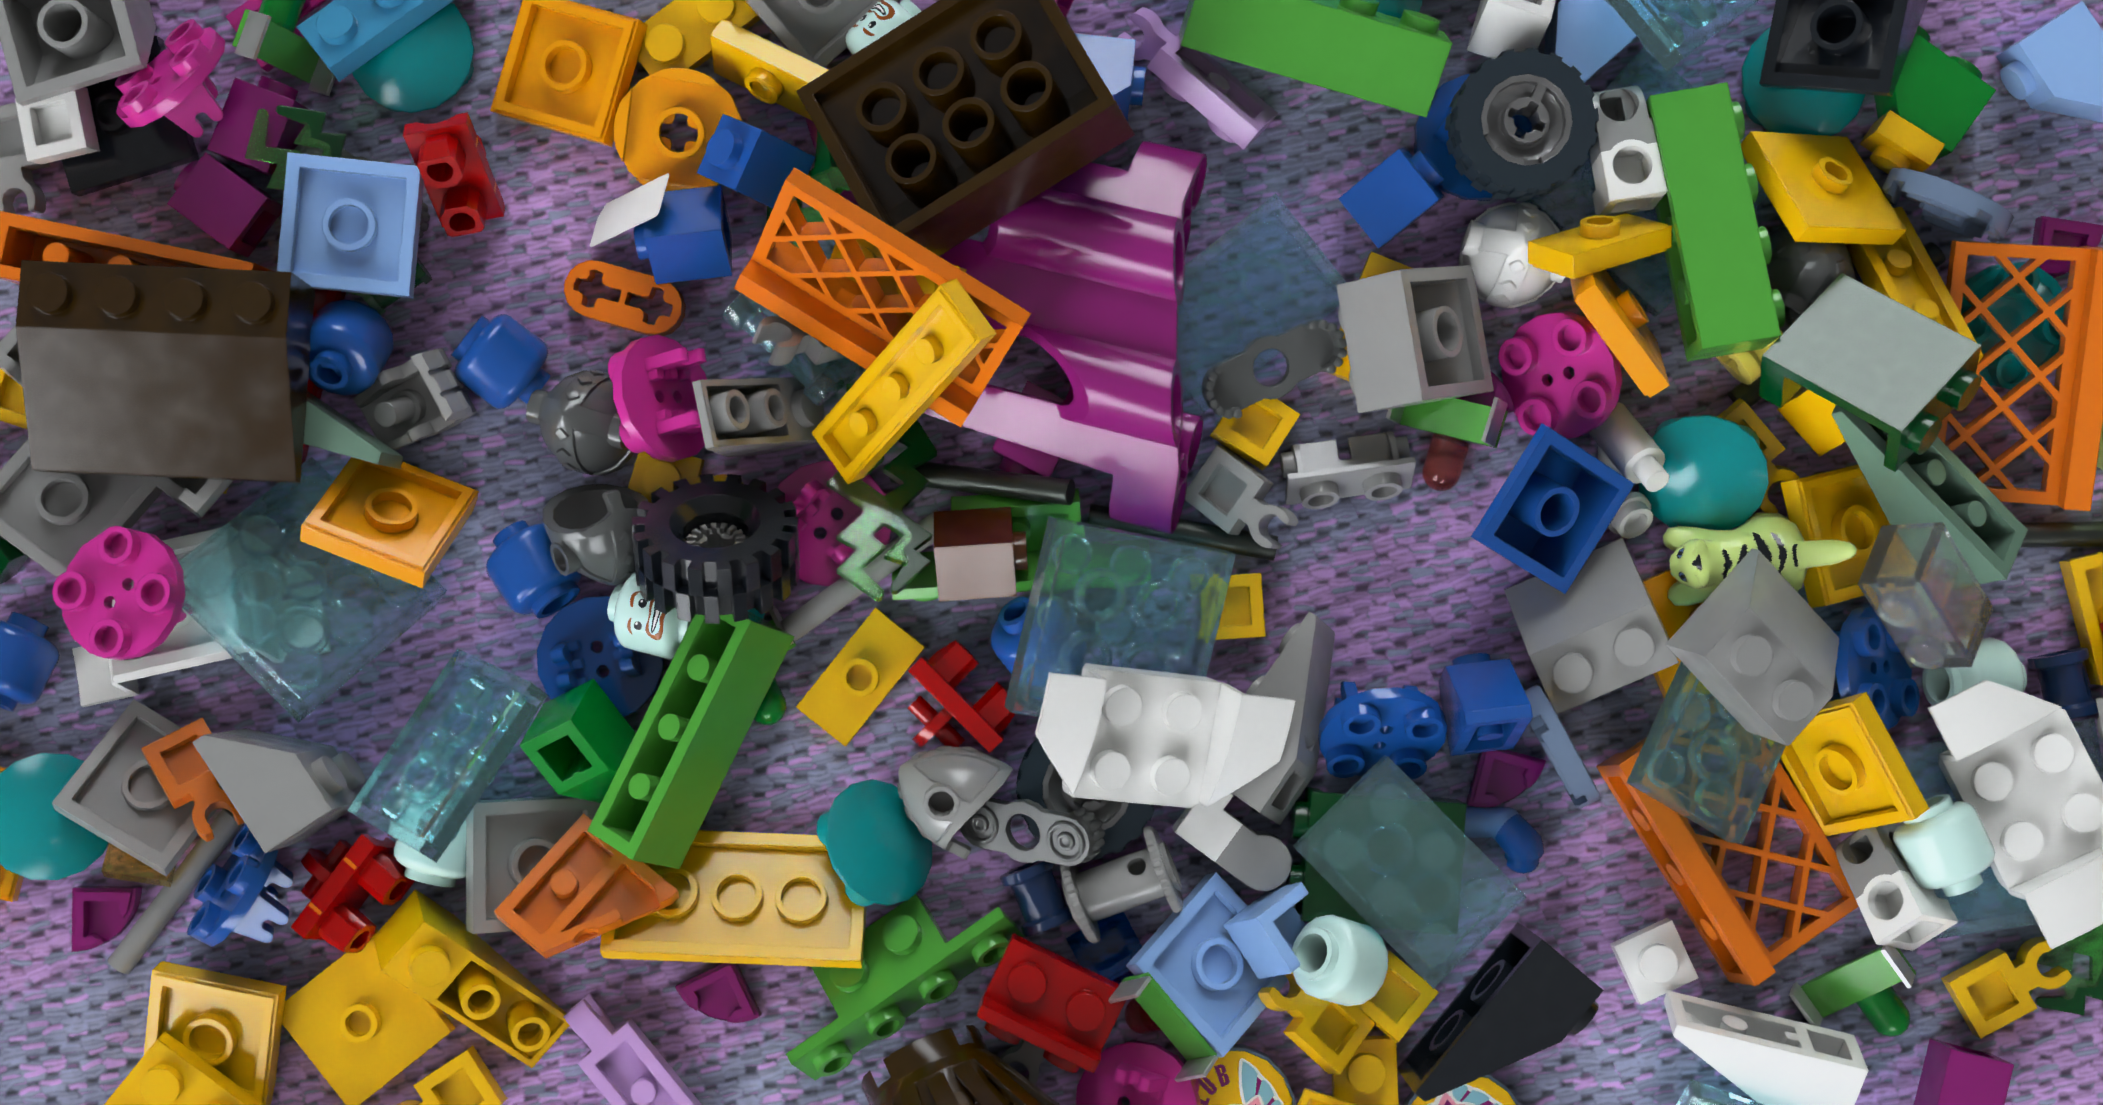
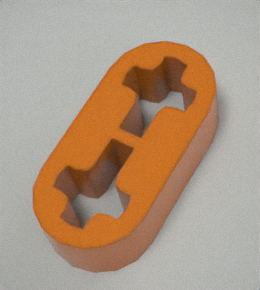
M588 260L577 264L570 270L565 279L564 294L567 303L575 312L591 320L648 336L657 334L666 336L679 328L685 317L686 304L679 290L671 283L656 284L654 276L602 261ZM596 273L603 274L602 283L612 290L621 292L619 301L615 302L598 298L594 307H586L588 300L584 294L579 292V285L582 281L592 282ZM656 290L664 291L663 300L672 306V312L669 317L664 315L658 316L655 325L647 324L648 314L640 308L629 306L632 295L644 299H653Z

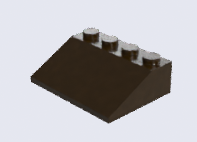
M939 0L796 91L860 208L938 256H941L1135 135L1055 0Z
M22 260L16 334L32 470L57 473L300 483L311 352L310 330L313 325L315 289L292 272Z

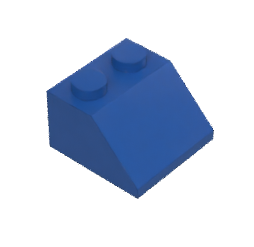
M1541 423L1471 537L1523 570L1566 594L1635 484L1550 427Z

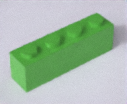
M1189 0L1179 31L1180 45L1183 47L1426 118L1453 43L1444 31L1438 30L1440 25L1438 19L1412 10H1403L1401 19L1377 12L1379 2L1375 0Z
M1728 82L1650 95L1646 100L1649 118H1652L1668 190L1655 206L1658 222L1672 225V248L1667 249L1664 253L1687 362L1764 349L1781 336L1780 328L1785 323V307L1780 292L1777 289H1771L1766 265L1771 262V241L1767 229L1764 226L1758 227L1753 202H1756L1758 198V180L1752 164H1745L1740 143L1745 134V120L1742 107L1739 102L1731 101Z
M749 611V619L734 622L732 614L720 615V624H705V615L695 614L587 831L631 860L680 869L794 639L793 635Z

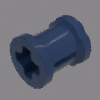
M2073 648L2028 658L2029 668L2037 670L2043 700L2061 706L2062 709L2066 710L2070 719L2098 713L2096 700L2092 699L2084 661L2090 658L2088 648Z
M1038 860L1034 863L1019 866L1000 876L1003 886L1011 887L1025 922L1021 926L1024 937L1045 932L1073 918L1053 875L1052 868L1056 865L1054 863Z

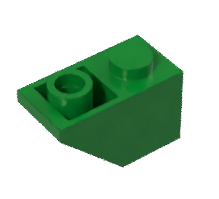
M1918 26L1893 96L1874 95L1878 119L1891 110L1944 143L1945 146L1935 159L1936 161L1953 152L1996 90L1981 80L1982 73L1975 65L1963 58L1946 55L1930 43L1929 34L1922 27Z
M593 678L545 702L519 746L558 795L601 803L636 732Z

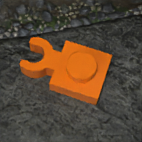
M202 717L141 749L174 810L190 801L194 802L192 820L195 829L203 840L209 842L214 839L211 826L207 822V818L212 811L220 808L227 809L233 814L234 820L238 825L245 822L224 790H221L220 784L192 743L203 735L212 734Z

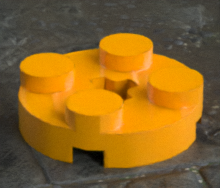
M688 68L661 69L639 80L622 98L614 120V142L622 162L624 161L628 171L642 185L669 173L665 191L719 185L718 183L698 174V168L706 153L708 141L715 133L722 115L725 114L742 121V117L732 95L711 76ZM676 114L688 116V126L698 130L697 141H687L683 151L672 150L671 139L661 136L662 125L672 124Z

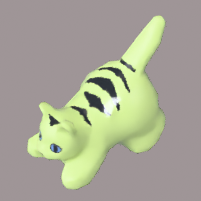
M1755 513L1744 524L1734 530L1677 526L1668 528L1662 536L1664 545L1674 551L1669 559L1670 573L1678 581L1669 588L1668 599L1675 606H1689L1704 602L1752 548L1759 550L1797 592L1803 586L1808 568L1840 563L1852 558L1857 551L1854 544L1834 539L1805 541L1797 525L1789 521L1788 517L1779 513Z

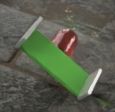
M1494 397L1492 407L1453 398L1388 409L1386 418L1403 426L1433 433L1423 465L1422 476L1425 483L1431 489L1447 491L1453 488L1460 479L1470 446L1465 441L1497 448L1508 414L1506 410L1508 404Z
M1149 972L1124 978L1108 1001L1112 1004L1131 999L1124 1012L1128 1027L1139 1034L1162 1031L1187 1060L1174 1080L1176 1082L1206 1077L1218 1060L1217 1053Z

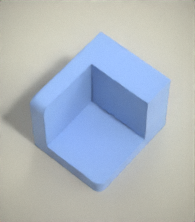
M1302 882L1266 891L1223 925L1258 979L1291 974L1300 966V962L1292 948L1296 937L1305 926L1304 921L1300 920V915L1294 908L1296 903L1309 894Z

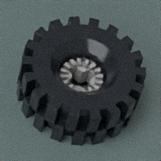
M713 474L699 475L700 483L690 485L686 478L674 481L672 492H668L661 487L651 493L652 503L642 501L636 508L637 517L633 516L631 523L637 586H640V593L645 601L648 602L654 599L655 609L666 615L673 608H676L677 618L688 622L692 621L695 614L705 615V624H720V615L732 614L734 622L749 619L748 610L755 608L761 614L772 610L773 598L784 602L791 595V586H797L800 557L796 507L792 501H785V493L777 487L767 492L766 482L755 478L747 485L742 484L741 475L727 474L726 481H714Z

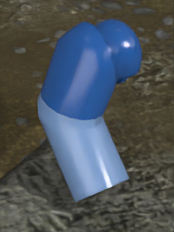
M1466 807L1464 838H1493L1505 852L1504 856L1507 860V867L1516 873H1530L1538 867L1539 858L1544 854L1542 837L1515 809L1511 807Z

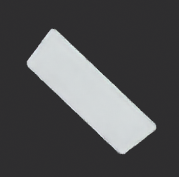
M669 173L606 203L597 218L590 247H594L656 217L660 212Z

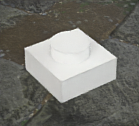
M83 87L25 106L18 104L15 98L28 162L42 165L100 151L88 88Z
M1669 918L1658 921L1610 944L1633 996L1640 1005L1666 994L1667 990L1672 991L1699 978L1675 925Z

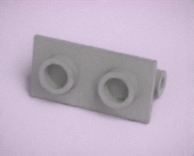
M1390 431L1350 437L1347 443L1350 459L1347 460L1339 459L1336 439L1291 445L1290 452L1280 453L1282 476L1287 478L1286 505L1302 503V506L1307 509H1322L1334 505L1340 498L1365 495L1367 499L1373 501L1396 497L1403 489L1411 488L1416 465L1415 457H1410L1407 436L1395 437L1394 432Z

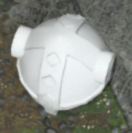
M1508 202L1488 208L1475 220L1470 221L1461 241L1459 266L1471 265L1478 299L1485 303L1501 308H1516L1532 303L1551 289L1555 282L1562 283L1565 276L1542 270L1529 264L1528 241L1560 231L1546 213L1537 209V206L1531 203Z

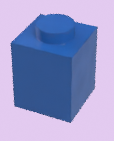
M723 114L715 133L708 141L706 153L697 173L773 209L784 181L795 167L808 175L815 157L762 129Z
M1404 147L1396 150L1338 199L1379 249L1388 244L1445 197L1437 187L1445 178L1422 150H1419L1412 156L1408 149Z
M721 185L665 191L659 214L634 227V240L638 258L640 260H650L656 284L732 276L731 226Z

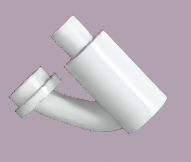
M1618 402L1604 424L1589 432L1598 444V460L1634 484L1642 483L1648 491L1656 492L1662 489L1669 481V474L1663 468L1665 454L1626 406ZM1631 490L1609 524L1608 528L1610 531L1620 534L1621 537L1627 539L1643 534L1653 521L1649 500L1642 493L1632 492Z

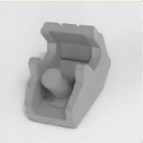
M443 348L410 356L411 360L380 372L377 380L371 387L353 398L357 407L361 409L375 437L393 450L442 433L477 413L468 394L460 391L464 387L456 379L455 373L449 369L452 367V364Z

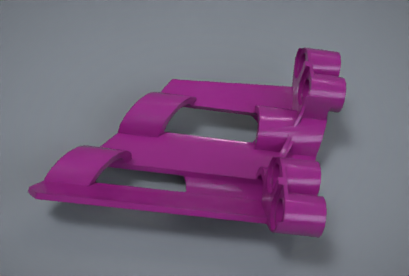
M805 117L814 148L816 149L817 128L812 120ZM1142 141L1128 171L1091 162L989 225L988 235L983 242L966 239L939 257L953 265L967 269V274L1029 311L1031 315L1018 335L1027 337L1044 348L1057 361L1071 384L1063 403L987 384L962 426L1112 474L1113 481L1109 504V517L1111 519L1173 534L1182 514L1187 492V476L1194 465L1198 453L1204 421L1203 416L1183 411V383L1181 367L1178 361V305H1181L1184 295L1185 254L1191 231V213L1196 208L1203 190L1207 170V155L1150 141ZM838 168V171L830 174L836 193L859 206ZM981 312L993 329H1006V326ZM927 408L923 413L952 423L930 408Z

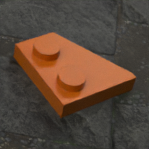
M584 813L494 910L496 917L544 958H549L668 907L679 898L678 890L644 862L631 860L588 832L587 830L592 820Z

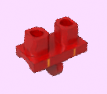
M468 112L456 114L438 123L422 124L414 122L405 124L403 137L414 163L420 171L426 191L447 236L457 237L481 232L485 228V220L504 217L505 205L487 161L482 139L476 134Z
M957 639L937 651L929 660L922 656L908 670L944 707L938 713L920 695L907 708L925 726L912 740L922 748L935 736L945 746L959 747L965 739L948 723L954 717L991 753L1004 740V735L1001 732L1009 725L1021 704L998 681L974 705L956 688L979 664L978 660Z
M361 834L353 846L347 841L340 839L328 855L314 848L308 849L302 857L301 863L312 876L301 889V892L310 899V902L291 925V928L303 939L325 940L337 949L347 953L361 952L376 933L377 927L359 911L371 894L382 905L393 906L403 898L415 882V880L404 876L405 866L401 865L394 856L395 842L387 837L384 841H381L368 834Z

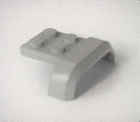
M15 325L0 341V369L22 386ZM27 439L0 469V536L55 577H58L66 572L68 565L85 543L109 527L121 526L131 529L162 492L193 514L202 518L234 480L37 472L31 468L29 441Z

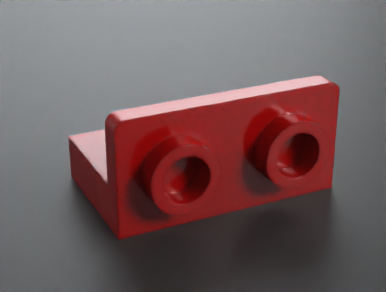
M1013 933L979 1002L976 1016L986 1021L984 1028L1000 1040L1017 1045L1023 1039L1044 1049L1043 1057L1062 1070L1077 1073L1081 1067L1091 1073H1095L1101 1061V1051L1126 1000L1110 1004L1108 1000L1120 984Z

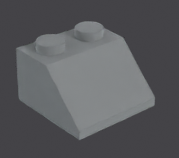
M0 0V42L16 101L22 106L147 68L156 30L149 0Z
M1471 265L1400 269L1336 285L1340 305L1338 317L1345 334L1350 363L1349 382L1356 398L1358 413L1394 409L1494 391L1475 278Z
M1623 537L1594 549L1566 594L1535 576L1504 589L1529 657L1556 714L1679 663L1678 657L1665 645L1670 638Z
M1752 548L1665 644L1746 731L1786 746L1793 742L1833 697L1839 637L1757 549Z
M247 728L206 734L192 742L264 853L305 841L368 799L360 788L365 783V776L358 763L345 751L338 754L331 745Z

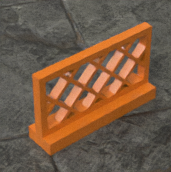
M795 167L785 179L752 258L740 273L734 287L735 290L864 369H867L912 318L906 313H912L914 316L932 295L923 293L915 276L923 275L936 283L938 287L957 278L981 312L1006 326V329H994L997 334L928 407L959 427L965 422L1031 315L1029 311ZM798 198L819 211L824 222H807L795 199ZM856 239H865L876 246L883 258H865ZM817 240H834L844 259H827ZM788 241H796L799 248ZM893 276L902 294L885 295L876 277ZM847 277H854L857 283Z
M1952 240L1946 287L1960 313L1963 296L1972 305L1962 314L1966 324L1980 315L2001 339V341L1983 354L1984 356L1977 365L1976 374L1980 375V371L2009 349L2030 375L2001 398L1982 377L1979 388L1993 404L1965 427L1949 413L1942 420V427L1938 437L1951 451L1955 450L1963 442L1966 443L1985 465L1975 476L1982 483L1994 476L2002 485H1985L2001 502L2055 505L2064 510L2091 511L2103 423V247H2069ZM1968 255L1993 256L2009 275V277L1980 300L1965 284ZM2007 257L2030 259L2017 269ZM2046 260L2070 261L2067 288L2048 303L2041 298L2025 279L2026 276ZM2017 284L2037 307L2038 311L2011 333H2008L1987 308ZM2065 304L2063 321H2061L2054 312ZM2047 319L2061 335L2059 352L2040 367H2037L2017 342ZM2056 369L2053 386L2046 376ZM2039 383L2052 398L2050 416L2029 431L2008 406ZM2002 413L2022 438L1992 461L1971 436L1998 414ZM1947 424H1949L1956 434L1945 442ZM2048 433L2045 450L2038 440ZM2031 447L2044 462L2041 489L2014 487L2001 472V469Z
M1710 695L1625 752L1616 753L1597 765L1596 768L1728 981L1757 986L1776 973L1773 967L1775 964L1859 906L1839 865L1835 850L1766 739L1746 731L1729 713L1736 724L1731 750L1702 743L1707 716L1723 706L1713 695ZM1690 728L1689 739L1677 737ZM1746 742L1754 755L1744 753ZM1666 743L1687 748L1680 783L1662 779L1648 755ZM1700 752L1728 758L1722 794L1694 787ZM1742 762L1762 766L1770 781L1764 804L1736 797ZM1669 790L1678 792L1677 802ZM1692 796L1720 802L1714 838L1696 834L1688 822ZM1780 797L1788 810L1778 807ZM1734 806L1762 812L1755 848L1728 842ZM1776 816L1795 820L1803 832L1798 858L1770 852ZM1703 844L1712 846L1710 856L1704 848ZM1726 850L1754 856L1747 892L1730 889L1722 877ZM1813 850L1822 864L1812 862ZM1768 860L1795 866L1789 902L1762 896ZM1810 870L1829 874L1841 893L1842 898L1822 910L1805 907L1804 900ZM1737 899L1745 900L1744 910ZM1760 904L1787 910L1783 937L1769 947L1765 946L1755 930ZM1802 914L1812 916L1800 925Z

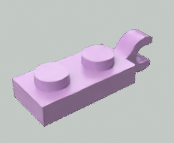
M1142 7L1132 14L1130 20L1140 27L1144 34L1143 43L1136 41L1134 61L1151 60L1147 68L1159 77L1161 87L1173 98L1182 102H1188L1205 116L1208 126L1218 137L1227 142L1236 143L1244 150L1262 134L1278 113L1209 54L1181 46L1179 34L1174 36L1167 30L1155 12ZM1126 32L1118 36V38L1133 39Z
M590 993L563 1016L573 1031L591 1049L577 1064L611 1105H702L632 1018L616 1030L609 1016Z

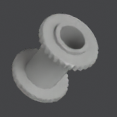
M1147 826L1143 829L1147 848L1079 872L1076 865H1060L1062 887L1074 921L1081 928L1088 941L1096 943L1101 940L1097 921L1164 896L1174 913L1182 911L1183 899L1180 891L1182 890L1179 874L1166 843L1162 842L1154 827Z

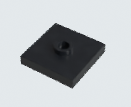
M157 35L153 39L148 64L166 49L164 40ZM118 77L86 86L85 88H88L100 151L62 160L71 193L80 197L200 160L193 136L165 116L145 126L130 128L116 114L118 102L123 95L115 86Z

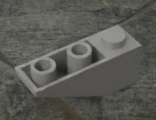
M814 377L707 379L692 382L705 448L725 457L763 455L817 442L811 432L823 420L824 406L820 395L816 391Z
M1310 611L1301 623L1295 624L1287 631L1280 643V655L1267 674L1257 678L1246 692V694L1295 700L1292 720L1280 762L1232 792L1243 802L1279 825L1300 797L1317 769L1319 724L1324 718L1335 632Z

